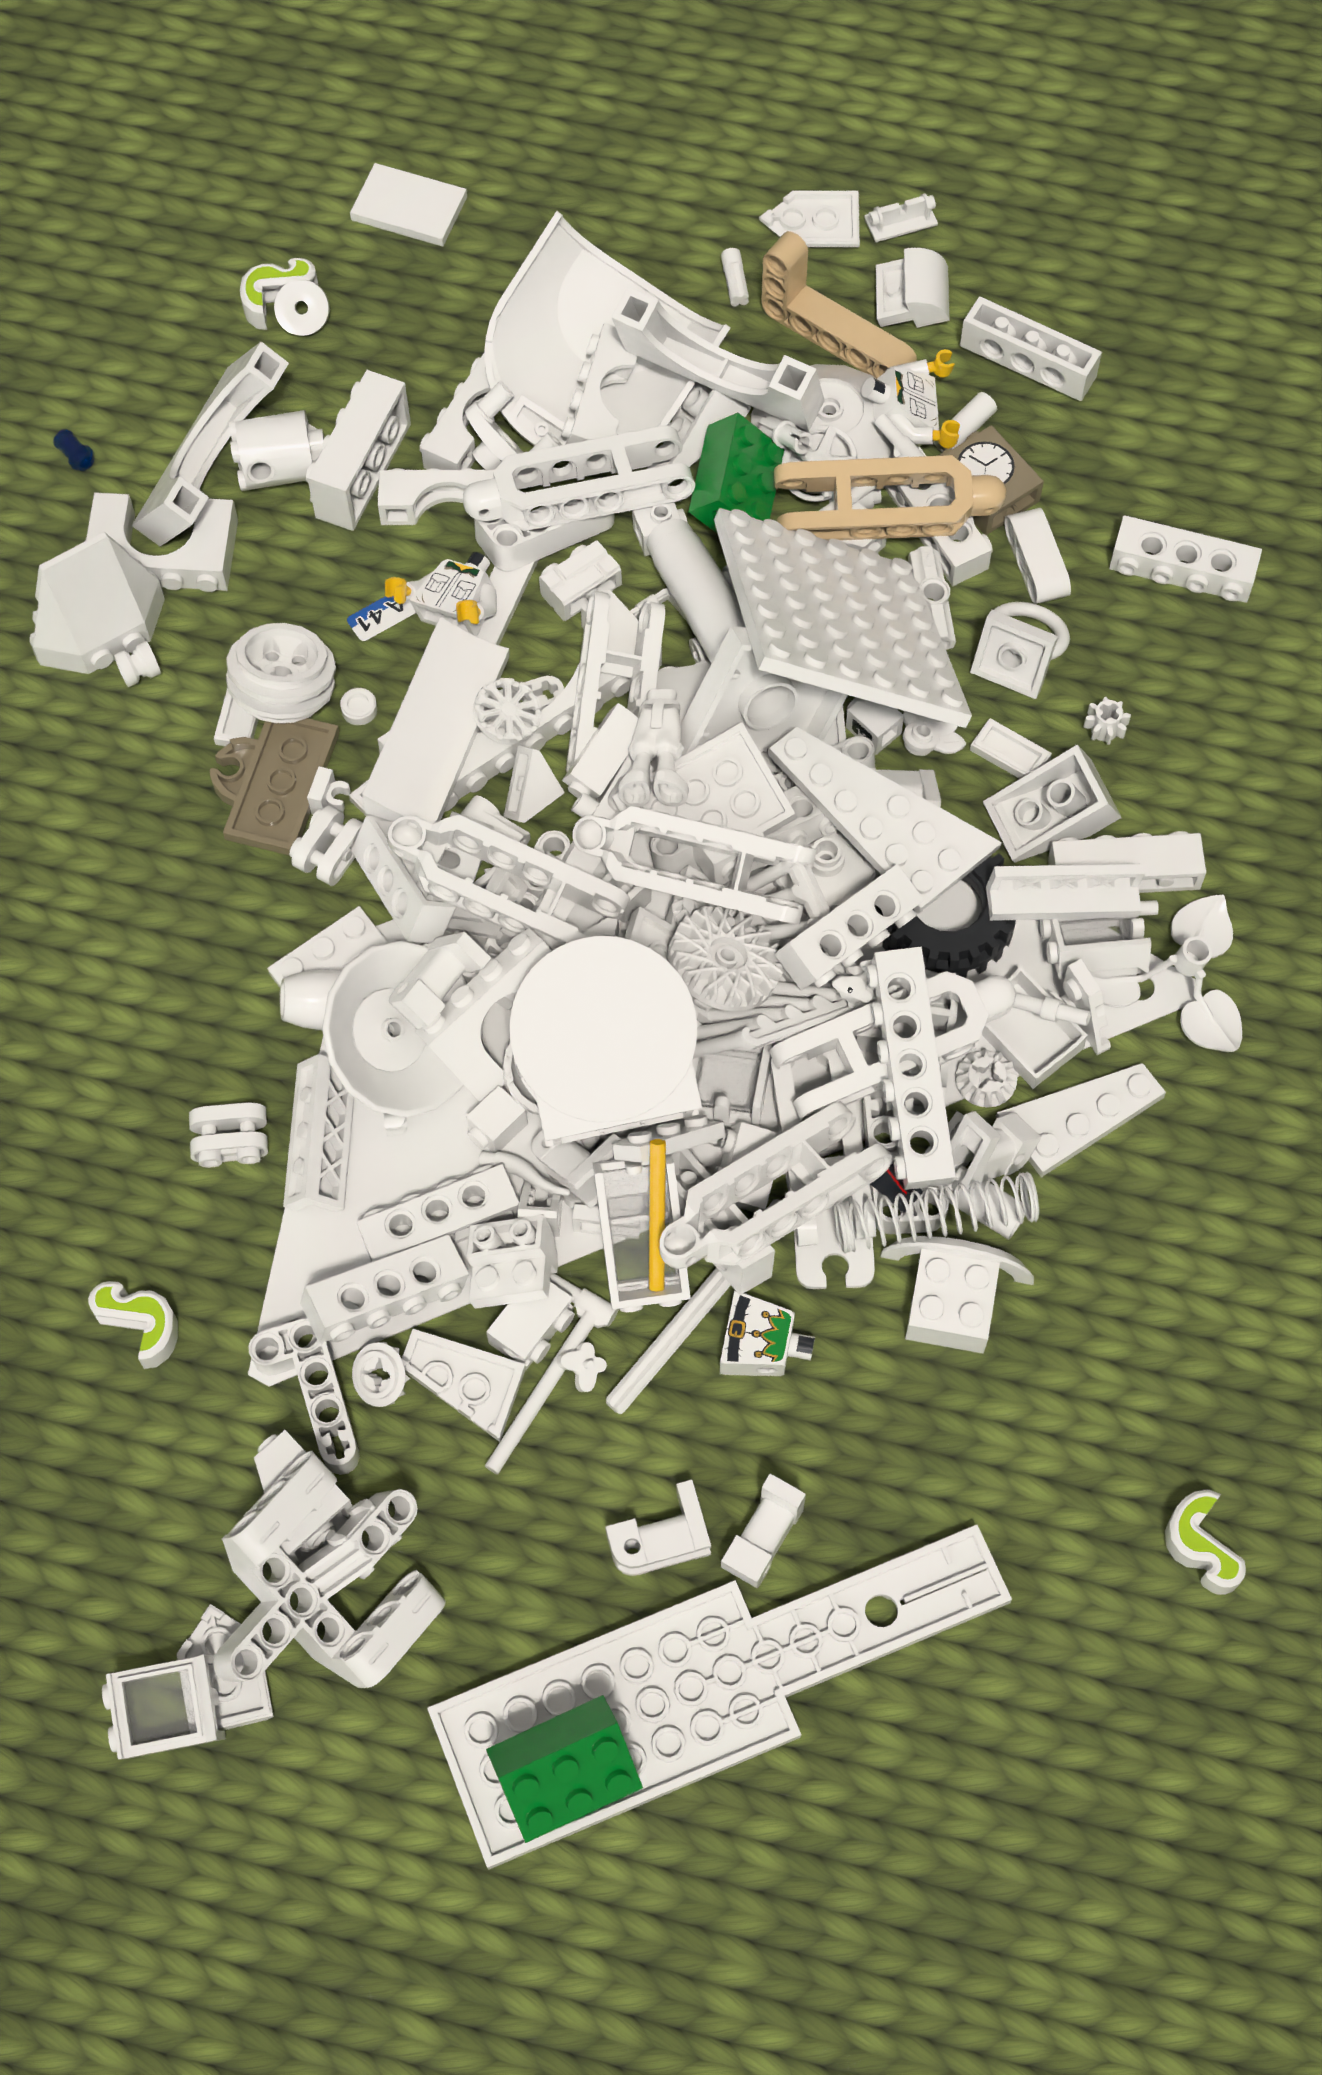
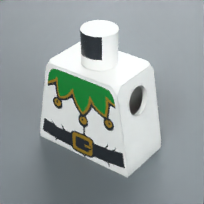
M734 1291L720 1360V1374L783 1376L788 1356L811 1361L815 1337L792 1333L795 1313L791 1310L744 1293L739 1295L737 1291Z

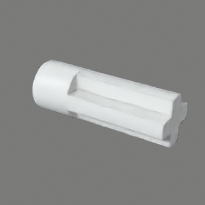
M737 248L726 249L721 253V260L730 302L734 307L739 304L744 306L749 303V295L741 253Z

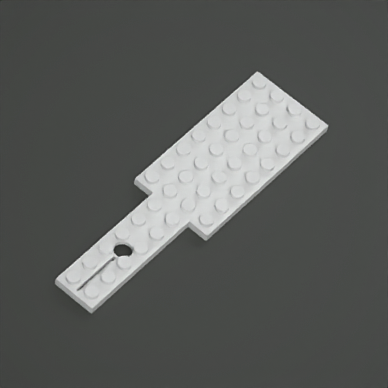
M975 1525L751 1618L736 1580L437 1703L427 1709L489 1870L801 1738L800 1730L786 1697L1010 1604L1012 1598L978 1525ZM883 1596L895 1603L897 1618L891 1625L877 1627L867 1619L865 1607L868 1601L874 1597ZM901 1600H904L905 1603H906V1602H909V1603L904 1604V1605H901L900 1601H901ZM604 1695L618 1722L643 1788L525 1843L486 1749Z

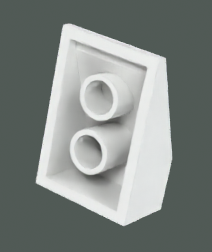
M1078 745L983 801L1013 862L1049 851L1052 841H1059L1066 837H1074L1078 840L1090 837L1122 818L1091 758Z

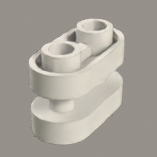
M330 805L323 809H318L312 816L309 829L302 838L298 837L291 846L289 855L292 857V866L305 873L311 872L317 866V879L330 886H334L355 859L351 850L363 822L352 818L343 825L344 813Z
M237 1103L203 1106L189 1112V1129L194 1133L201 1134V1136L195 1137L190 1141L191 1159L199 1162L200 1166L207 1168L217 1167L222 1162L238 1161L242 1164L259 1162L261 1157L268 1154L267 1135L255 1132V1130L261 1129L267 1124L266 1107L258 1103Z

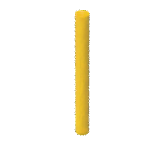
M662 1139L650 1141L649 1290L655 1292L665 1289V1263L659 1251L660 1237L665 1229L666 1141Z

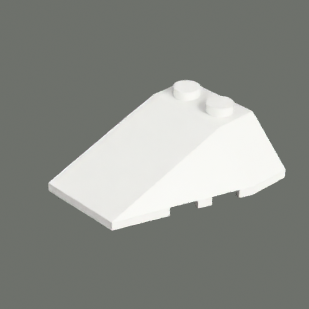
M102 532L39 565L35 597L38 600V609L33 611L32 620L36 625L35 633L30 634V644L37 661L42 666L85 674L108 667L115 660L113 654L123 650L132 653L136 645L145 641H151L165 600L159 579L152 571L145 569L139 560L132 558L107 533Z

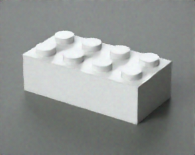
M366 370L361 381H357L354 384L348 405L339 411L332 434L324 438L321 454L316 463L312 462L309 465L306 473V482H308L310 489V501L313 503L317 519L354 531L379 485V470H387L411 425L404 382Z

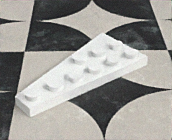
M798 727L786 734L768 750V756L881 875L896 864L900 866L924 899L922 903L914 908L918 914L995 853L1002 844L997 839Z

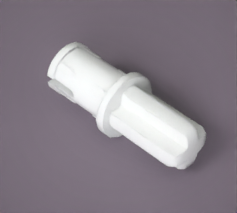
M768 416L767 418L762 417L758 421L760 424L759 430L771 438L776 446L780 448L788 447L798 454H806L808 452L807 448L801 445L804 444L810 448L813 445L812 435L796 428L789 420L781 421Z

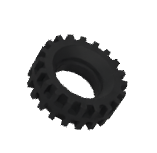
M998 853L993 858L988 857L961 879L977 891L982 902L981 913L977 921L968 928L958 931H939L926 925L917 916L901 928H898L893 923L887 928L890 936L883 940L882 946L885 951L922 947L925 970L937 973L948 971L967 978L968 971L975 969L978 974L986 971L990 960L997 963L1002 957L1004 947H1009L1016 920L990 921L986 885L994 866H1003L1004 858ZM875 905L876 911L883 916L882 910Z

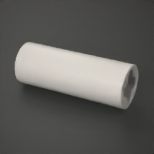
M979 392L951 419L960 424L958 442L952 449L965 442L970 434L977 431L997 411L995 401L988 394ZM934 441L935 446L940 452L947 449L942 447L938 441Z

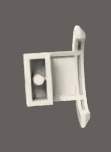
M917 1236L915 1242L912 1237L903 1238L901 1244L896 1241L889 1245L880 1254L881 1258L897 1261L907 1255L920 1254L906 1340L984 1354L989 1337L999 1268L1012 1275L1014 1282L1034 1285L1032 1273L1013 1255L1000 1249L966 1240L945 1237H932L930 1240L928 1236Z

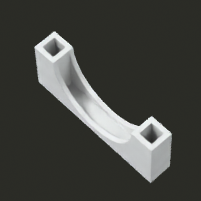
M259 342L227 367L133 522L132 527L158 546H162L193 525L209 498L200 491L202 482L219 452L231 437L229 422L244 420L251 410L274 389L289 364L286 360L263 342Z

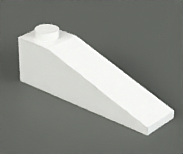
M696 382L673 417L672 422L667 425L677 430L683 447L682 452L672 459L652 463V466L648 467V469L678 463L690 467L701 457L708 425L737 412L746 417L751 406ZM664 441L663 445L658 447V449L669 446L671 441Z

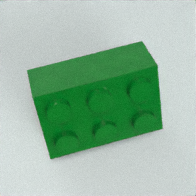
M738 412L709 424L689 513L717 534L714 518L719 508L729 511L738 509L744 511L750 517L762 521L770 519L776 493L774 469L782 464L784 449L776 446L771 438Z
M604 1695L486 1749L525 1843L643 1788L618 1722Z

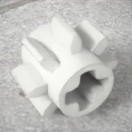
M1104 697L1103 701L1098 705L1090 703L1087 712L1089 716L1085 717L1083 726L1087 729L1091 728L1092 740L1098 739L1110 745L1111 740L1116 736L1122 739L1125 737L1126 726L1129 724L1131 714L1123 713L1122 701L1116 702Z

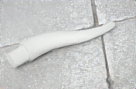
M482 1151L480 1154L479 1165L482 1167L486 1165H493L495 1167L503 1164L506 1173L517 1175L537 1188L564 1196L570 1194L568 1188L559 1187L549 1182L530 1163L518 1156L499 1151L496 1153Z

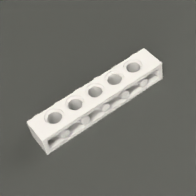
M922 947L875 952L872 965L866 966L868 987L876 989L877 1002L872 1003V1017L874 1026H881L883 1040L877 1041V1050L880 1064L887 1065L888 1078L883 1079V1093L885 1102H892L894 1117L888 1118L891 1141H898L899 1156H894L896 1179H903L905 1190L950 1185L953 1183L956 1175ZM893 985H900L906 989L908 997L903 1000H896L889 995L888 988ZM897 1023H907L912 1027L914 1035L909 1038H901L894 1032L893 1026ZM906 1060L913 1061L919 1068V1074L916 1076L904 1075L899 1069V1063ZM911 1098L918 1099L924 1104L925 1112L920 1115H913L906 1110L904 1102ZM914 1137L925 1138L930 1143L931 1151L925 1154L915 1152L911 1148L910 1140Z

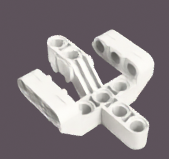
M313 1451L306 1452L296 1459L252 1508L243 1515L244 1517L233 1527L229 1534L222 1538L233 1572L261 1603L218 1649L213 1662L214 1671L217 1676L227 1682L253 1681L261 1676L291 1640L295 1638L315 1661L357 1688H369L380 1682L441 1612L446 1600L422 1573H419L417 1570L412 1571L397 1583L364 1623L355 1631L331 1605L328 1598L356 1578L365 1579L375 1569L373 1566L387 1550L402 1539L403 1536L401 1534L417 1515L418 1508L414 1496L406 1490L399 1489L376 1493L369 1500L364 1499L356 1503L348 1510L351 1517L337 1533L334 1530H330L326 1535L328 1544L296 1566L279 1546L283 1542L290 1541L295 1536L293 1531L310 1512L317 1511L322 1506L320 1501L337 1482V1478ZM390 1501H392L395 1506V1515L393 1518L390 1516L388 1512V1504ZM364 1530L369 1535V1545L367 1548L362 1543V1533ZM266 1561L271 1566L272 1571L268 1581L263 1576L262 1571ZM293 1591L297 1594L299 1601L295 1611L290 1605V1596ZM266 1621L271 1626L272 1631L268 1641L264 1639L262 1633ZM320 1621L325 1626V1635L322 1640L317 1634V1626ZM238 1653H241L244 1659V1666L240 1673L236 1670L234 1663Z

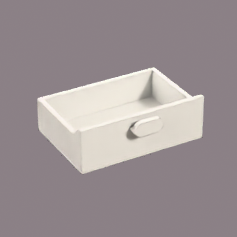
M1022 966L1008 978L1013 984L1016 993L1040 999L1051 997L1062 1000L1054 991L1047 993ZM1013 1007L1003 1017L986 1023L982 1032V1036L997 1052L1001 1051L1008 1061H1013L1015 1071L1032 1089L1082 1051L1088 1037L1075 1023L1060 1019L1057 1022L1041 1019L1040 1014Z

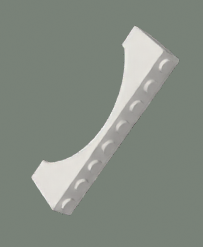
M608 589L604 593H610L612 596L609 598L607 621H611L607 650L634 655L638 620L617 596ZM588 603L581 607V627L583 629ZM662 646L660 652L659 668L660 666H662ZM579 665L564 690L541 710L542 718L536 732L528 740L519 744H502L490 739L483 732L477 733L444 812L452 809L458 800L468 793H474L482 789L487 781L498 773H505L512 769L518 745L540 750L548 740L557 734L563 735L571 729ZM600 673L598 692H601V699L596 703L595 713L613 697H620L627 693L630 689L631 679ZM523 721L527 727H532L530 723ZM514 726L513 732L516 734V736L520 735L519 731ZM505 728L498 729L499 733L504 735ZM389 732L378 738L379 753H381Z

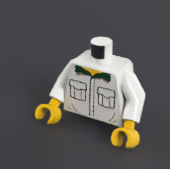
M946 349L940 350L932 362L927 363L926 359L896 365L888 368L877 379L873 377L868 378L862 386L861 393L863 397L873 401L874 421L880 415L886 414L904 436H908L917 447L933 444L934 441H938L942 447L947 449L954 447L958 442L960 424L954 420H947L942 424L941 430H939L935 377L929 375V373L934 372L939 377L949 376L955 363H944L951 359L952 352Z
M472 552L465 564L449 559L444 560L433 572L417 581L406 582V580L399 577H391L385 581L386 597L394 596V601L399 604L405 603L406 599L410 600L420 620L435 626L439 617L477 637L485 618L491 617L497 612L496 589L485 572L490 565V561L478 552Z

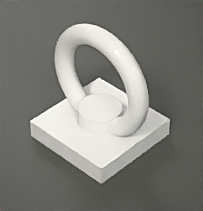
M1028 602L1002 604L994 610L991 609L986 618L970 673L1037 699L1041 692L1050 661L1061 656L1069 646V630L1058 615L1040 605ZM1012 616H1025L1039 620L1046 624L1054 634L1012 618Z

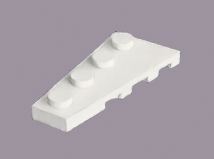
M1141 1063L997 1112L996 1118L1015 1112L1041 1136L1028 1161L1040 1177H1043L1162 1100L1166 1092L1145 1065Z

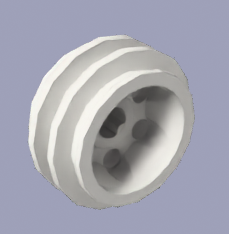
M272 623L253 628L232 645L226 658L228 693L246 713L259 720L273 723H294L309 718L330 701L335 688L334 674L336 666L333 653L315 633L302 626Z

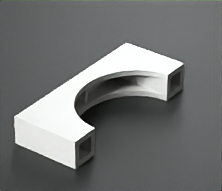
M627 287L611 317L625 351L777 418L789 420L794 425L807 431L812 427L825 401L816 368L784 355L780 364H764L732 354L685 328L667 313L659 300Z

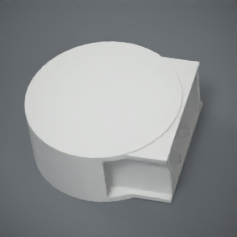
M593 936L574 940L556 948L544 956L530 970L520 985L513 1002L510 1016V1042L518 1074L528 1092L537 1102L546 1147L699 1115L698 1109L702 1108L692 1063L697 1040L696 1011L685 982L665 958L647 946L633 940L613 936Z

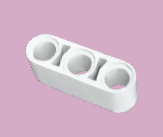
M1036 508L1005 516L1006 535L1032 602L1038 604L1070 596L1071 585L1069 575L1043 510Z

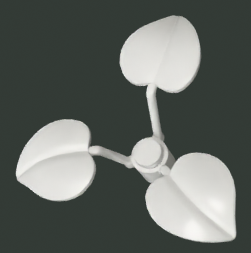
M1214 895L1198 899L1177 912L1171 922V935L1174 941L1182 946L1175 955H1171L1166 961L1150 969L1149 973L1145 972L1144 974L1137 975L1138 967L1090 972L1102 990L1103 1004L1119 1008L1129 1006L1139 999L1140 987L1138 982H1144L1169 966L1175 965L1180 974L1195 976L1196 978L1194 986V998L1196 1001L1189 1002L1184 1006L1180 1019L1182 1030L1188 1039L1196 1045L1212 1050L1234 1052L1239 1049L1242 1040V1022L1234 1001L1220 990H1211L1204 997L1201 994L1202 981L1206 976L1203 968L1211 958L1223 955L1229 949L1233 940V928L1227 912L1224 895Z

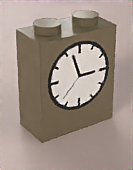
M992 425L981 432H973L967 437L965 442L954 449H946L939 455H953L971 470V475L996 476L1005 484L1007 492L1002 507L996 513L988 516H973L974 524L985 535L1005 524V516L1023 512L1040 501L1044 481Z

